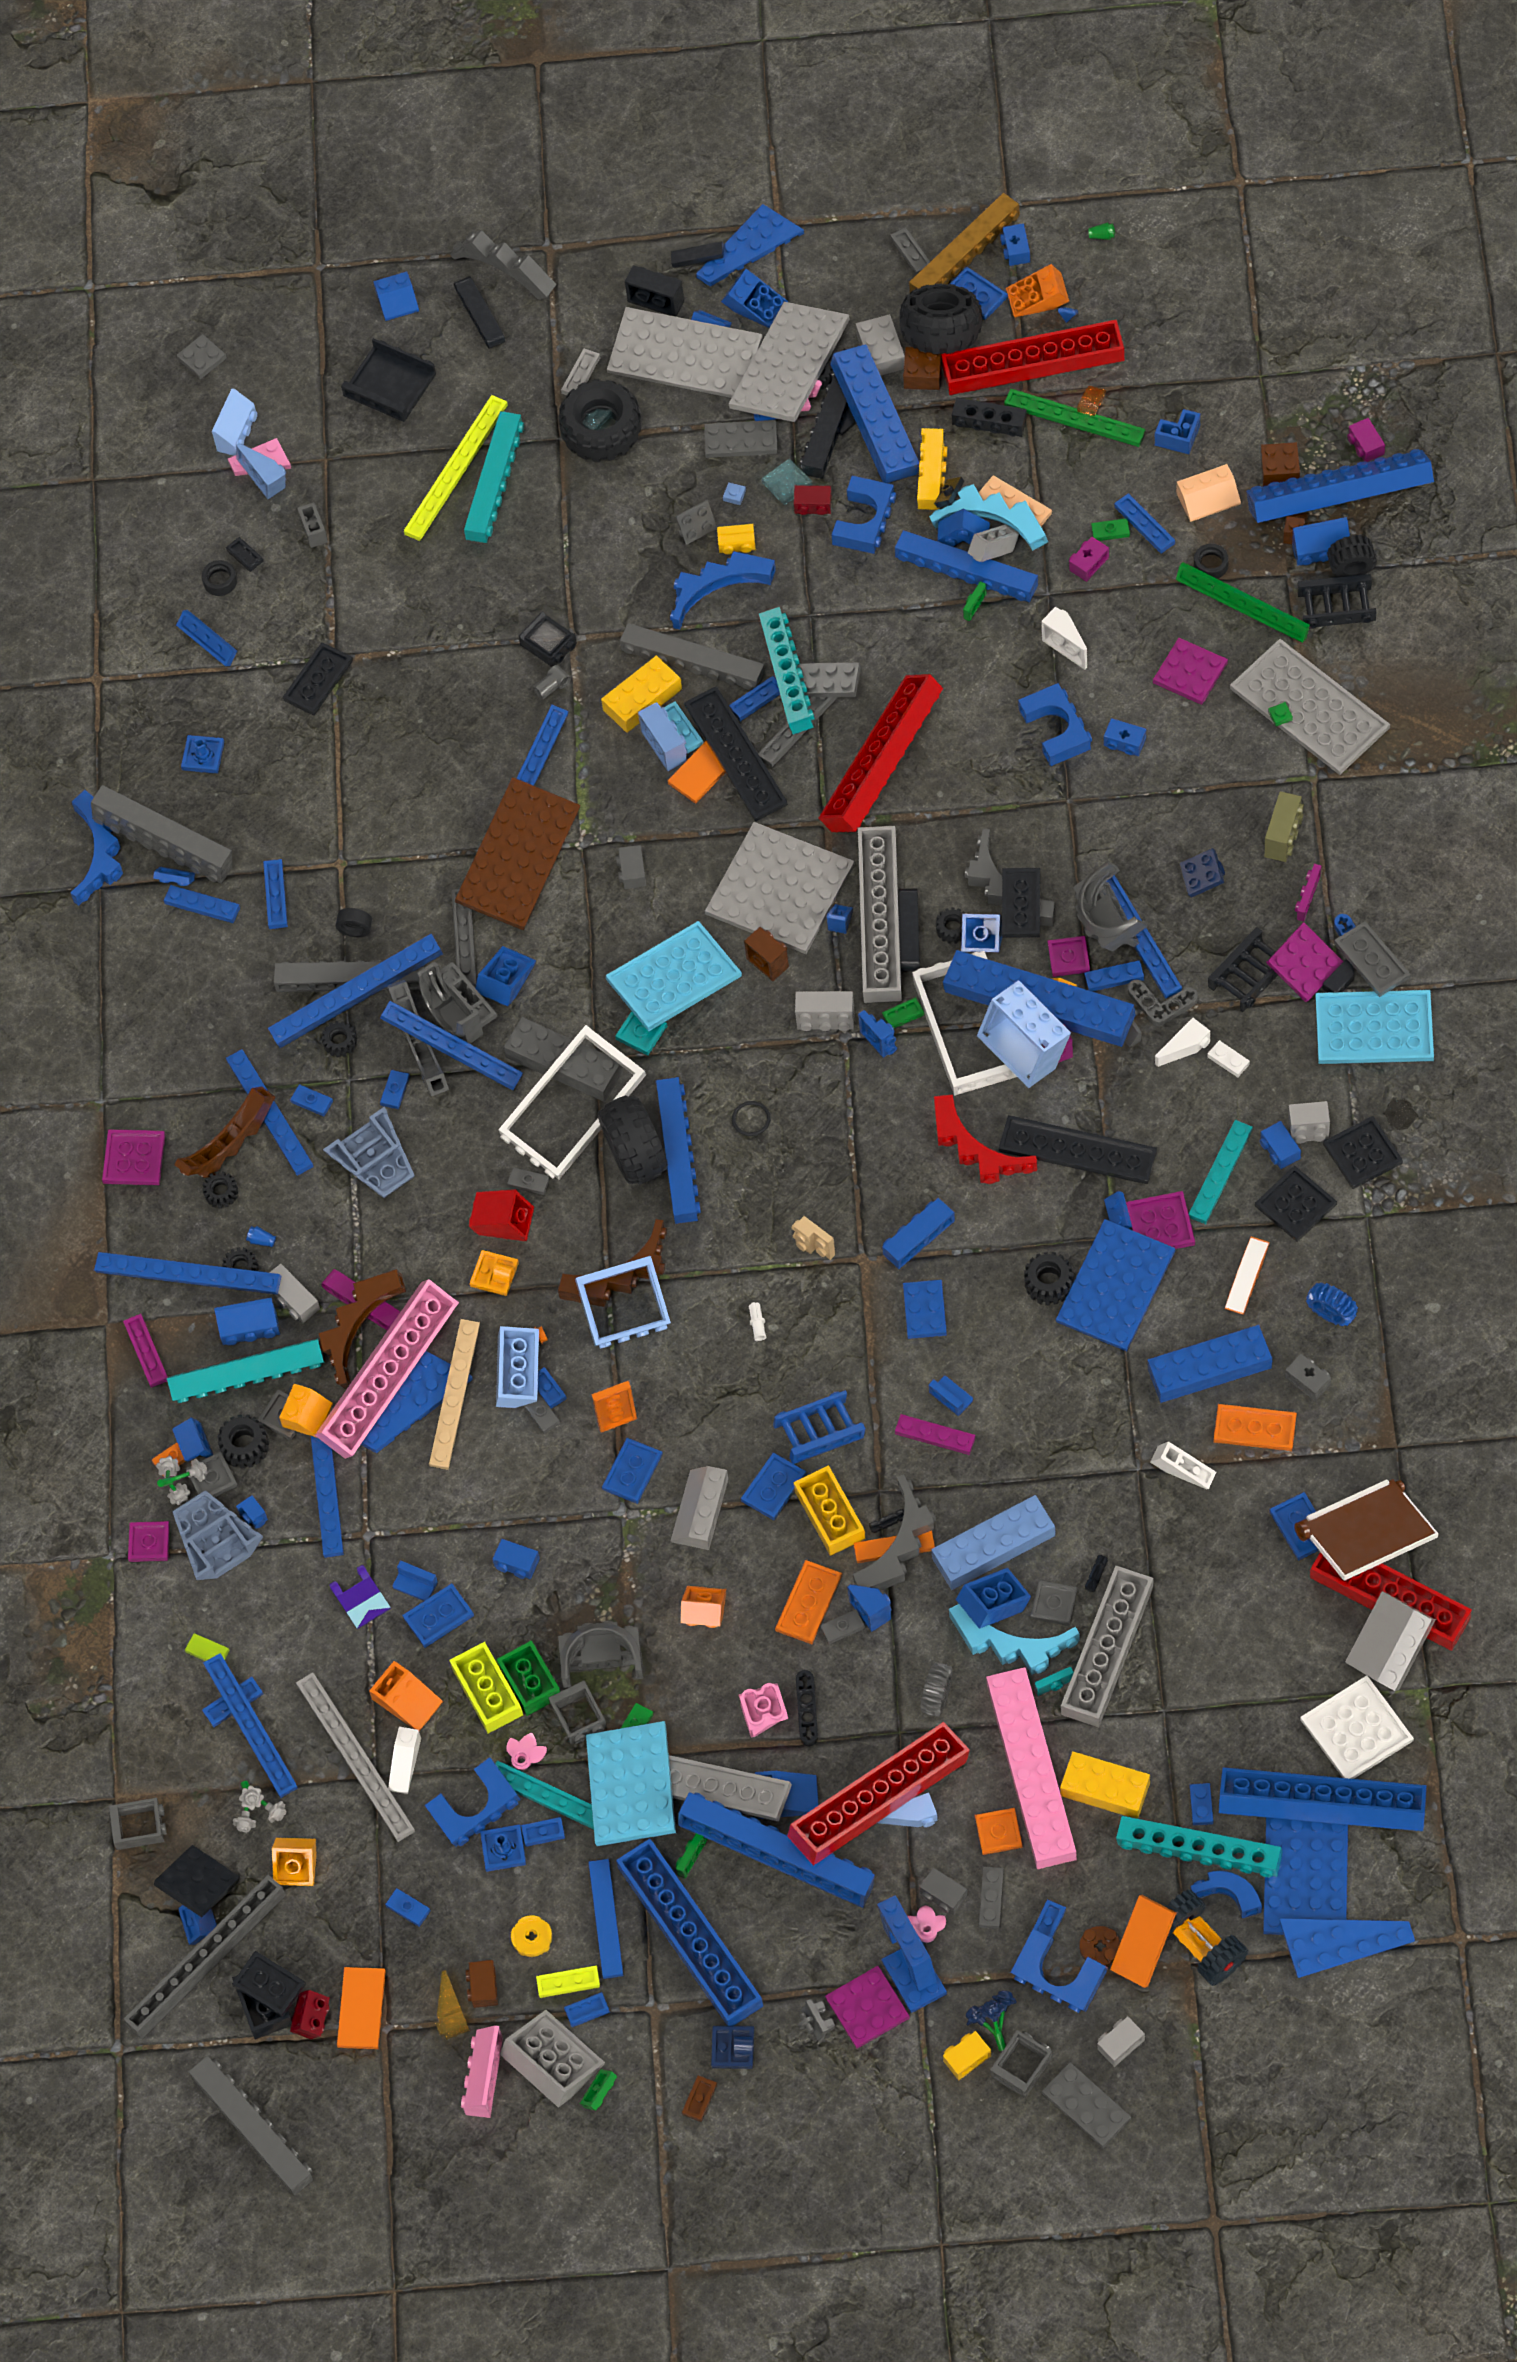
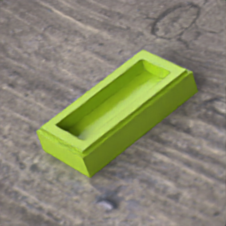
M195 1633L185 1648L186 1653L204 1661L220 1653L225 1660L230 1651L229 1648Z

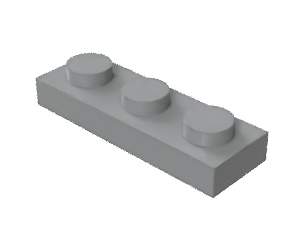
M587 349L582 350L561 389L562 394L567 395L572 389L576 390L579 384L588 382L600 359L599 353Z

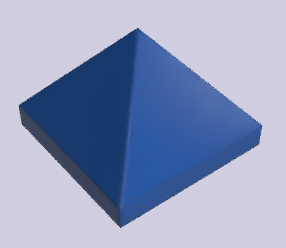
M1066 307L1058 309L1059 314L1066 323L1078 314L1077 309Z

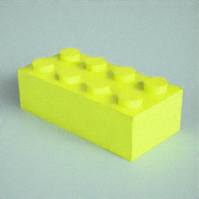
M485 1642L449 1660L454 1674L488 1734L523 1716L518 1700Z

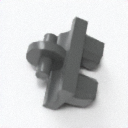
M812 1999L805 2001L806 2005L801 2009L802 2014L799 2016L802 2021L799 2022L798 2027L800 2030L807 2029L808 2033L813 2032L816 2039L820 2041L824 2039L826 2033L833 2030L835 2024L832 2018L822 2019L820 2016L826 2011L822 2001L813 2002Z

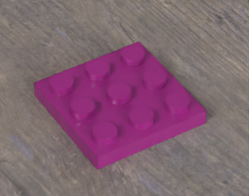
M1178 638L1153 678V684L1202 705L1226 667L1228 659Z
M1304 922L1298 926L1266 961L1305 1002L1312 998L1322 987L1323 982L1343 962Z
M108 1130L102 1177L103 1184L160 1185L165 1131Z
M1183 1191L1126 1202L1133 1231L1175 1249L1195 1245Z
M879 1966L874 1967L825 1996V1999L856 2049L910 2019L909 2014Z

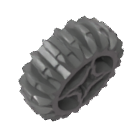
M936 1662L931 1666L923 1688L920 1706L922 1713L932 1717H939L943 1712L952 1681L953 1670L951 1666Z

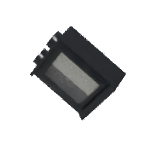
M543 611L519 635L520 646L551 667L560 664L564 660L565 655L569 651H573L577 644L575 633L558 624Z

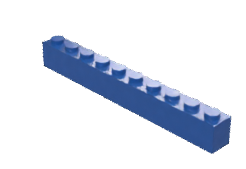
M430 934L270 1026L268 1029L277 1045L282 1048L388 985L443 955L433 935Z

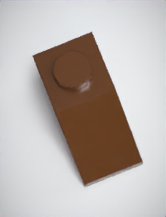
M1307 513L1287 516L1284 528V544L1292 545L1293 528L1306 525Z

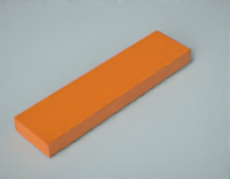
M932 1531L918 1536L922 1546L919 1548L920 1553L932 1551L931 1549L935 1548ZM897 1536L854 1543L857 1564L878 1560L890 1548Z

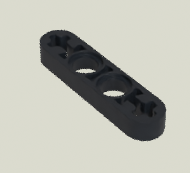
M802 1670L796 1675L799 1735L803 1745L813 1746L818 1741L814 1677L810 1671ZM804 1676H806L808 1679V1689H804L803 1681H801L803 1680ZM808 1694L812 1697V1700L809 1703H803L801 1697ZM805 1713H810L813 1715V1719L805 1722L802 1720V1716ZM809 1727L812 1735L811 1740H807V1738L804 1737L807 1735L806 1728Z

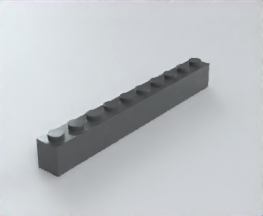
M267 1875L123 2019L127 2027L142 2040L286 1896L283 1887L270 1875Z

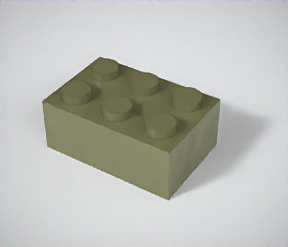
M1279 792L1265 837L1264 857L1286 862L1288 856H1292L1294 849L1293 841L1297 840L1299 833L1298 825L1302 824L1304 816L1302 814L1304 804H1301L1302 796Z

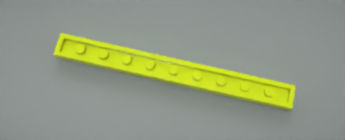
M491 395L404 529V535L421 541L497 423L500 411L504 412L508 406L507 401Z

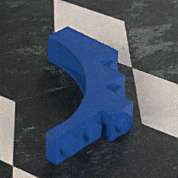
M733 551L731 558L728 557L726 566L707 562L705 568L701 569L700 576L681 572L679 578H676L674 582L677 597L675 602L676 608L672 610L670 615L673 628L680 630L685 615L690 608L704 596L719 588L748 582L771 585L776 571L775 560Z
M86 790L72 801L74 811L89 825L94 837V855L90 869L84 880L70 892L73 902L78 906L88 900L90 895L99 889L104 882L111 885L114 881L119 880L123 874L121 865L112 858L121 849L119 841L109 833L112 832L110 827L104 824L100 825L92 819L91 801L94 797Z

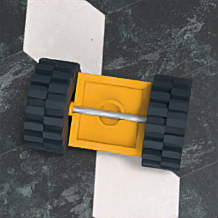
M1188 1889L1183 1891L1181 1895H1177L1174 1900L1172 1899L1165 1906L1176 1912L1167 1939L1173 1940L1177 1937L1192 1952L1193 1956L1200 1961L1197 1971L1211 1986L1218 1985V1983L1223 1982L1225 1978L1227 1979L1231 1973L1236 1971V1968L1246 1959L1249 1950L1235 1935L1227 1936L1222 1940L1200 1917L1206 1905L1192 1890Z

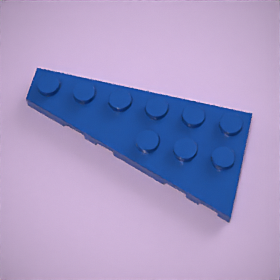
M762 204L724 244V258L708 261L696 273V277L708 286H712L728 277V274L741 270L747 263H753L773 252L779 245L789 243L795 236L803 235L804 229Z
M425 1351L361 1445L378 1453L395 1440L397 1435L408 1430L414 1422L421 1420L442 1404L451 1364ZM469 1375L468 1383L473 1380L471 1375Z
M1279 1918L1297 1978L1415 1942L1409 1921Z

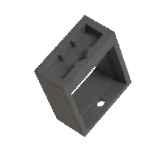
M585 1681L548 1698L550 1706L571 1745L581 1743L586 1739L587 1734L602 1732L607 1727L605 1719ZM586 1697L598 1721L571 1733L559 1709Z
M157 1798L109 1806L113 1843L116 1850L164 1842V1835H167L166 1824L162 1823L161 1816H165L163 1804H159ZM154 1811L157 1833L123 1839L121 1816Z
M1017 2030L990 2069V2075L1026 2098L1051 2061L1052 2051H1050L1051 2048L1042 2042L1039 2044L1034 2041V2038L1029 2033H1021ZM1019 2043L1043 2058L1027 2083L1003 2069V2066Z

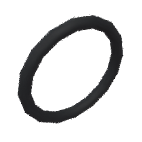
M746 1101L740 1104L732 1114V1125L737 1132L745 1136H757L763 1133L771 1121L768 1108L756 1101ZM747 1105L759 1106L767 1115L766 1124L761 1130L756 1132L742 1131L736 1124L737 1112Z

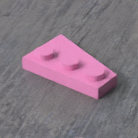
M277 438L252 448V450L275 460L278 465L281 464L285 469H291V465ZM236 455L228 458L235 476L248 474L236 459Z

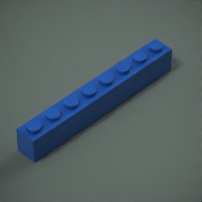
M904 530L895 546V557L901 561H908L918 567L929 568L936 573H944L951 578H958L969 584L978 585L979 582H983L986 584L987 590L991 589L1002 595L1015 597L1020 601L1030 602L1038 586V575L991 559L983 562L976 561L967 551Z
M679 1077L656 1080L675 1224L698 1221L697 1214L701 1213L699 1202H695V1197L698 1196L697 1185H693L696 1173L695 1168H691L690 1164L694 1162L693 1151L688 1149V1146H691L692 1143L690 1134H686V1129L690 1128L688 1117L684 1118L687 1106L686 1100L682 1101L681 1097L685 1095L684 1084H680Z

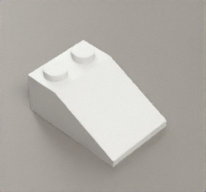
M1055 607L1042 620V641L1085 670L1087 668V648L1069 614L1065 610Z

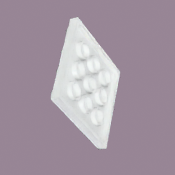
M1368 1676L1360 1679L1300 1717L1301 1722L1342 1778H1356L1414 1740Z

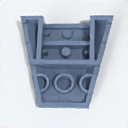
M385 1106L370 1116L369 1122L346 1139L343 1141L337 1139L323 1149L325 1153L383 1198L415 1177L392 1122L388 1117Z
M206 1490L172 1511L196 1580L220 1577L248 1559L263 1538L260 1533L254 1531L250 1525L239 1519L235 1513L225 1508L221 1502Z

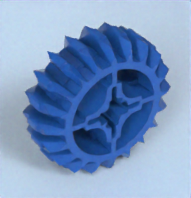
M1316 1283L1309 1290L1306 1297V1302L1313 1312L1335 1325L1348 1326L1358 1312L1356 1302L1347 1293L1327 1283Z

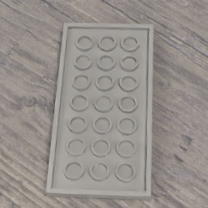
M784 302L729 402V408L795 422L850 320L849 315Z
M626 307L607 372L732 398L757 353L763 336L759 333Z
M1281 639L1273 644L1230 684V689L1271 722L1273 721L1268 713V708L1286 702L1293 720L1278 727L1339 775L1390 728V724Z

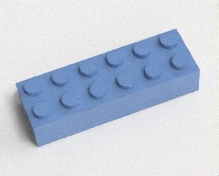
M1034 1495L931 1549L932 1559L950 1589L953 1590L1054 1537L1055 1526L1037 1496Z

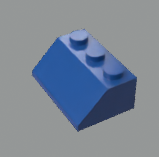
M1347 517L1293 528L1292 549L1297 566L1328 561V548L1337 540L1350 536Z
M272 1298L214 1308L223 1345H235L237 1342H252L259 1338H273L275 1335H280L277 1313Z

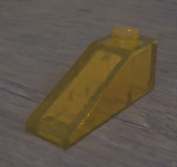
M444 1970L441 1974L437 2010L439 2022L436 2023L439 2034H444L447 2040L469 2031L447 1972Z

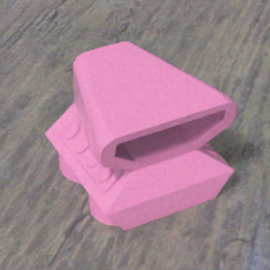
M767 1683L762 1688L755 1690L747 1689L742 1694H739L742 1712L751 1738L756 1737L778 1722L788 1719L777 1683Z

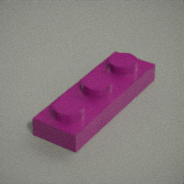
M1314 864L1312 870H1308L1306 876L1307 885H1303L1300 894L1302 896L1301 902L1297 901L1295 907L1297 920L1305 921L1321 876V865Z

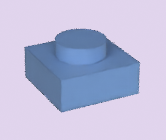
M728 483L723 495V501L741 505L746 487Z

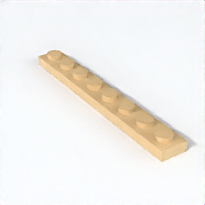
M460 1320L429 1462L430 1467L449 1470L480 1322Z

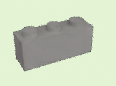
M1005 524L976 533L973 536L968 554L973 556L976 561L983 562L1011 553L1014 550L1019 532Z
M279 1264L270 1272L282 1276L278 1295H274L283 1308L286 1306L290 1310L289 1313L295 1320L299 1319L304 1323L320 1310L316 1298L282 1264Z

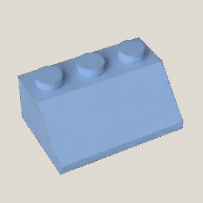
M231 389L212 430L217 451L233 456L236 455V444L244 445L246 436L250 434L252 422H255L257 419L254 403L235 389Z

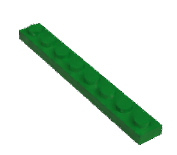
M1010 389L1004 402L1005 406L1027 409V414L1140 447L1146 433L1144 428L1014 389Z
M1184 562L1180 564L1176 577L1177 581L1302 643L1306 640L1310 627L1309 624Z

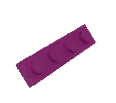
M139 1314L124 1320V1325L150 1387L152 1388L167 1382L166 1372L142 1315Z
M900 1414L895 1429L896 1435L970 1455L976 1439L974 1434Z

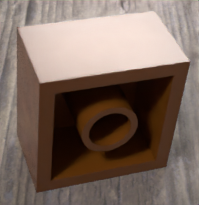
M906 347L903 373L904 389L940 390L942 353H925L917 348Z
M1297 442L1261 445L1260 457L1263 487L1268 486L1272 482L1281 483L1289 478H1300Z
M759 927L744 940L746 959L770 980L774 981L789 968L787 947L783 942L775 940L770 931H765Z

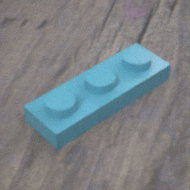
M676 701L664 707L668 713L667 718L669 721H673L677 727L678 734L684 736L686 740L685 747L688 753L699 748L703 744V740Z

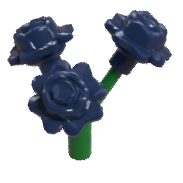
M1004 1990L998 1991V1995L992 1996L994 2000L985 2002L980 2007L974 2005L966 2012V2018L968 2019L966 2025L978 2023L980 2026L986 2027L994 2035L999 2051H1003L1006 2047L1002 2035L1004 2013L1007 2012V2006L1017 2003L1015 1998H1013V1994ZM985 2018H989L993 2022L994 2029L986 2022Z

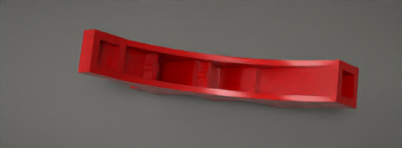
M953 1095L934 1096L938 1146L948 1147L957 1144L959 1164L972 1165L979 1163L980 1183L993 1184L999 1182L1000 1174H1029L1037 1171L1036 1156H1007L987 1148L972 1137L957 1115Z

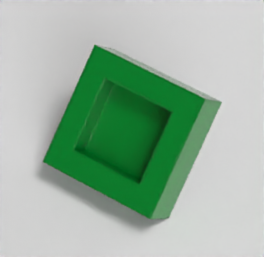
M1286 702L1268 708V713L1275 726L1293 720Z

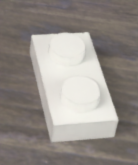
M1220 1040L1208 1053L1209 1059L1237 1078L1250 1064L1248 1059Z

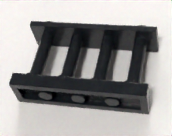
M1371 574L1298 581V597H1305L1307 615H1303L1302 621L1310 625L1309 629L1321 626L1376 621V608L1369 609L1367 590H1371ZM1348 592H1360L1361 610H1351ZM1341 593L1344 611L1333 612L1330 594ZM1323 595L1325 613L1314 614L1312 596Z
M1258 927L1208 977V987L1214 991L1218 986H1222L1241 1000V1012L1251 1008L1256 998L1278 976L1272 968H1268L1250 955L1254 948H1259L1270 957L1276 952L1263 942L1262 930ZM1242 961H1247L1265 974V976L1258 982L1238 966ZM1230 973H1234L1253 987L1247 995L1226 980Z

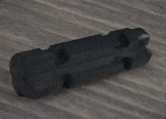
M897 1510L895 1514L891 1513L879 1518V1521L870 1522L869 1528L871 1532H879L881 1528L885 1529L898 1523L897 1521H903L904 1510Z
M1097 1556L1096 1564L1093 1565L1088 1577L1089 1579L1085 1584V1590L1095 1592L1097 1583H1099L1104 1567L1108 1562L1106 1556Z

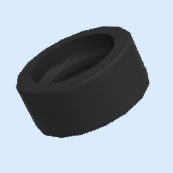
M1217 544L1202 545L1194 554V568L1216 579L1221 578L1228 570L1227 551ZM1215 555L1222 559V564L1216 568H1206L1201 565L1200 560L1204 556Z
M216 560L204 567L202 582L206 591L211 595L224 596L235 588L237 576L235 569L229 562ZM223 571L230 575V578L223 584L215 585L209 582V577L216 572Z
M344 908L339 910L335 926L344 935L357 938L365 937L370 933L373 920L372 916L363 910Z

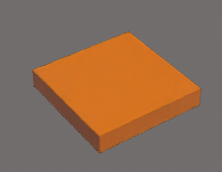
M1015 1808L975 1815L982 1855L1023 1848Z

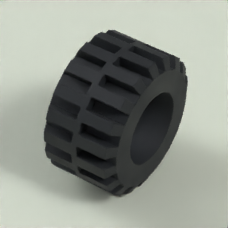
M1351 535L1333 543L1327 550L1331 570L1335 577L1364 575L1374 569L1377 564L1372 542L1366 536Z
M1044 1252V1255L1039 1253L1036 1255V1259L1032 1257L1030 1264L1027 1263L1025 1266L1026 1270H1024L1027 1294H1031V1299L1033 1301L1037 1299L1039 1304L1045 1302V1305H1049V1303L1053 1302L1055 1305L1058 1304V1300L1063 1302L1073 1285L1072 1266H1069V1261L1067 1259L1064 1260V1256L1061 1254L1056 1256V1252H1052V1254ZM1045 1273H1053L1059 1277V1280L1052 1284H1045L1040 1282L1038 1278Z
M242 1414L238 1415V1418L231 1417L229 1422L225 1421L223 1423L224 1427L219 1429L220 1434H218L217 1438L220 1451L226 1462L232 1463L234 1467L239 1465L240 1468H245L246 1465L249 1468L253 1467V1463L259 1464V1459H264L266 1457L264 1452L268 1453L269 1440L263 1424L258 1422V1419L255 1417L251 1419L250 1415L243 1417ZM248 1435L253 1437V1441L246 1447H235L233 1445L235 1440L241 1436Z

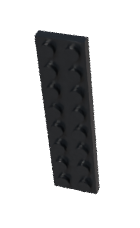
M715 686L684 702L686 709L754 821L756 822L787 806V800L718 687Z
M1010 1115L1007 1117L998 1148L999 1152L1021 1157L1036 1156V1159L1039 1161L1148 1184L1157 1154L1156 1147Z

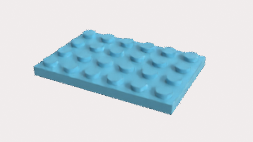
M697 921L606 975V980L644 1027L650 1031L740 978L742 972L703 925Z
M1430 990L1389 991L1381 997L1374 991L1316 993L1318 1064L1434 1061Z
M665 1722L587 1734L586 1741L596 1846L676 1833Z

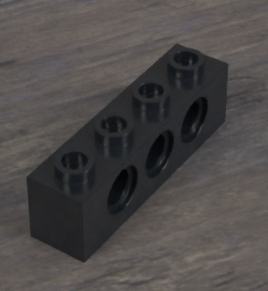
M956 397L952 411V425L961 428H973L978 431H990L995 434H1007L1012 437L1023 436L1027 421V409Z

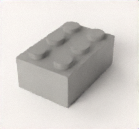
M890 314L856 323L860 346L867 344L880 376L904 369L905 356Z
M853 991L796 992L795 1015L797 1030L810 1031L811 1029H820L822 1031H829L830 1029L847 1031L854 1029Z

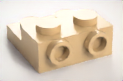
M805 1216L801 1220L795 1221L792 1225V1230L795 1231L793 1238L796 1239V1245L800 1250H806L809 1254H812L816 1249L820 1256H826L830 1260L835 1256L834 1239L832 1236Z

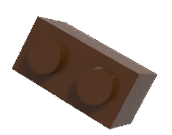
M494 1961L469 1962V1970H466V1980L470 1982L471 1989H467L468 2002L472 2001L474 2008L498 2005Z

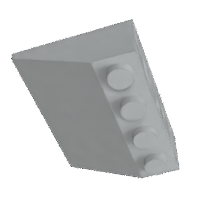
M1382 1591L1345 1662L1386 1687L1399 1691L1436 1619Z
M547 2010L506 2038L500 2055L558 2108L571 2099L605 2064L601 2058Z

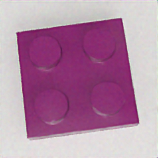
M1085 936L1048 940L1052 977L1090 971Z
M169 1521L130 1523L129 1562L168 1561Z

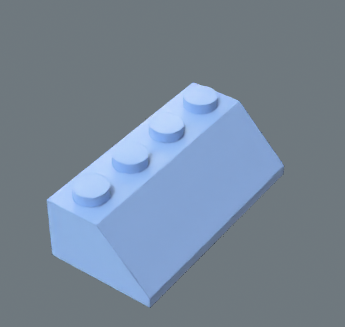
M500 1326L497 1350L496 1407L517 1408L537 1402L539 1329Z

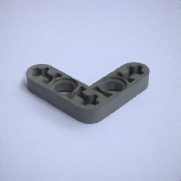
M1133 980L1128 985L1129 996L1154 1026L1166 1024L1195 1006L1198 1002V993L1194 988H1186L1160 1004L1142 981ZM1133 987L1140 988V994L1137 990L1133 991ZM1186 995L1193 996V999H1186ZM1146 999H1149L1153 1002V1004L1149 1007H1146L1142 1004V1002ZM1175 1003L1179 1005V1009L1175 1011L1170 1010L1169 1005ZM1156 1014H1157L1158 1016H1161V1015H1162V1019H1159L1158 1017L1155 1018V1015H1156Z

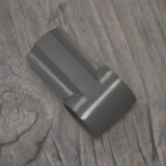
M554 665L548 671L547 676L533 686V690L540 699H544L556 689L565 688L570 683L571 677L559 665Z

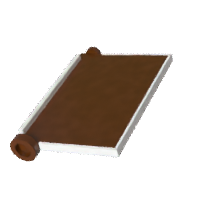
M1394 1479L1382 1481L1312 1513L1306 1519L1294 1525L1298 1538L1301 1541L1310 1539L1344 1581L1438 1537V1532L1404 1493V1483L1401 1480L1395 1482Z

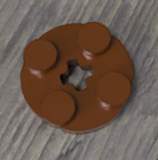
M1104 1926L1087 1929L1080 1940V1954L1085 1961L1089 1957L1108 1967L1114 1961L1120 1946L1119 1937L1113 1929ZM1102 1943L1106 1948L1098 1951V1948H1094V1946Z

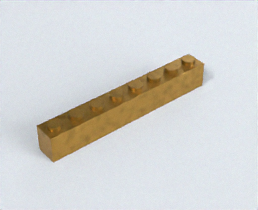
M1004 193L999 196L909 282L910 292L925 285H935L937 283L948 285L953 277L958 276L960 271L965 266H968L977 254H981L984 248L989 243H992L997 235L1003 232V227L1018 219L1020 215L1019 203Z

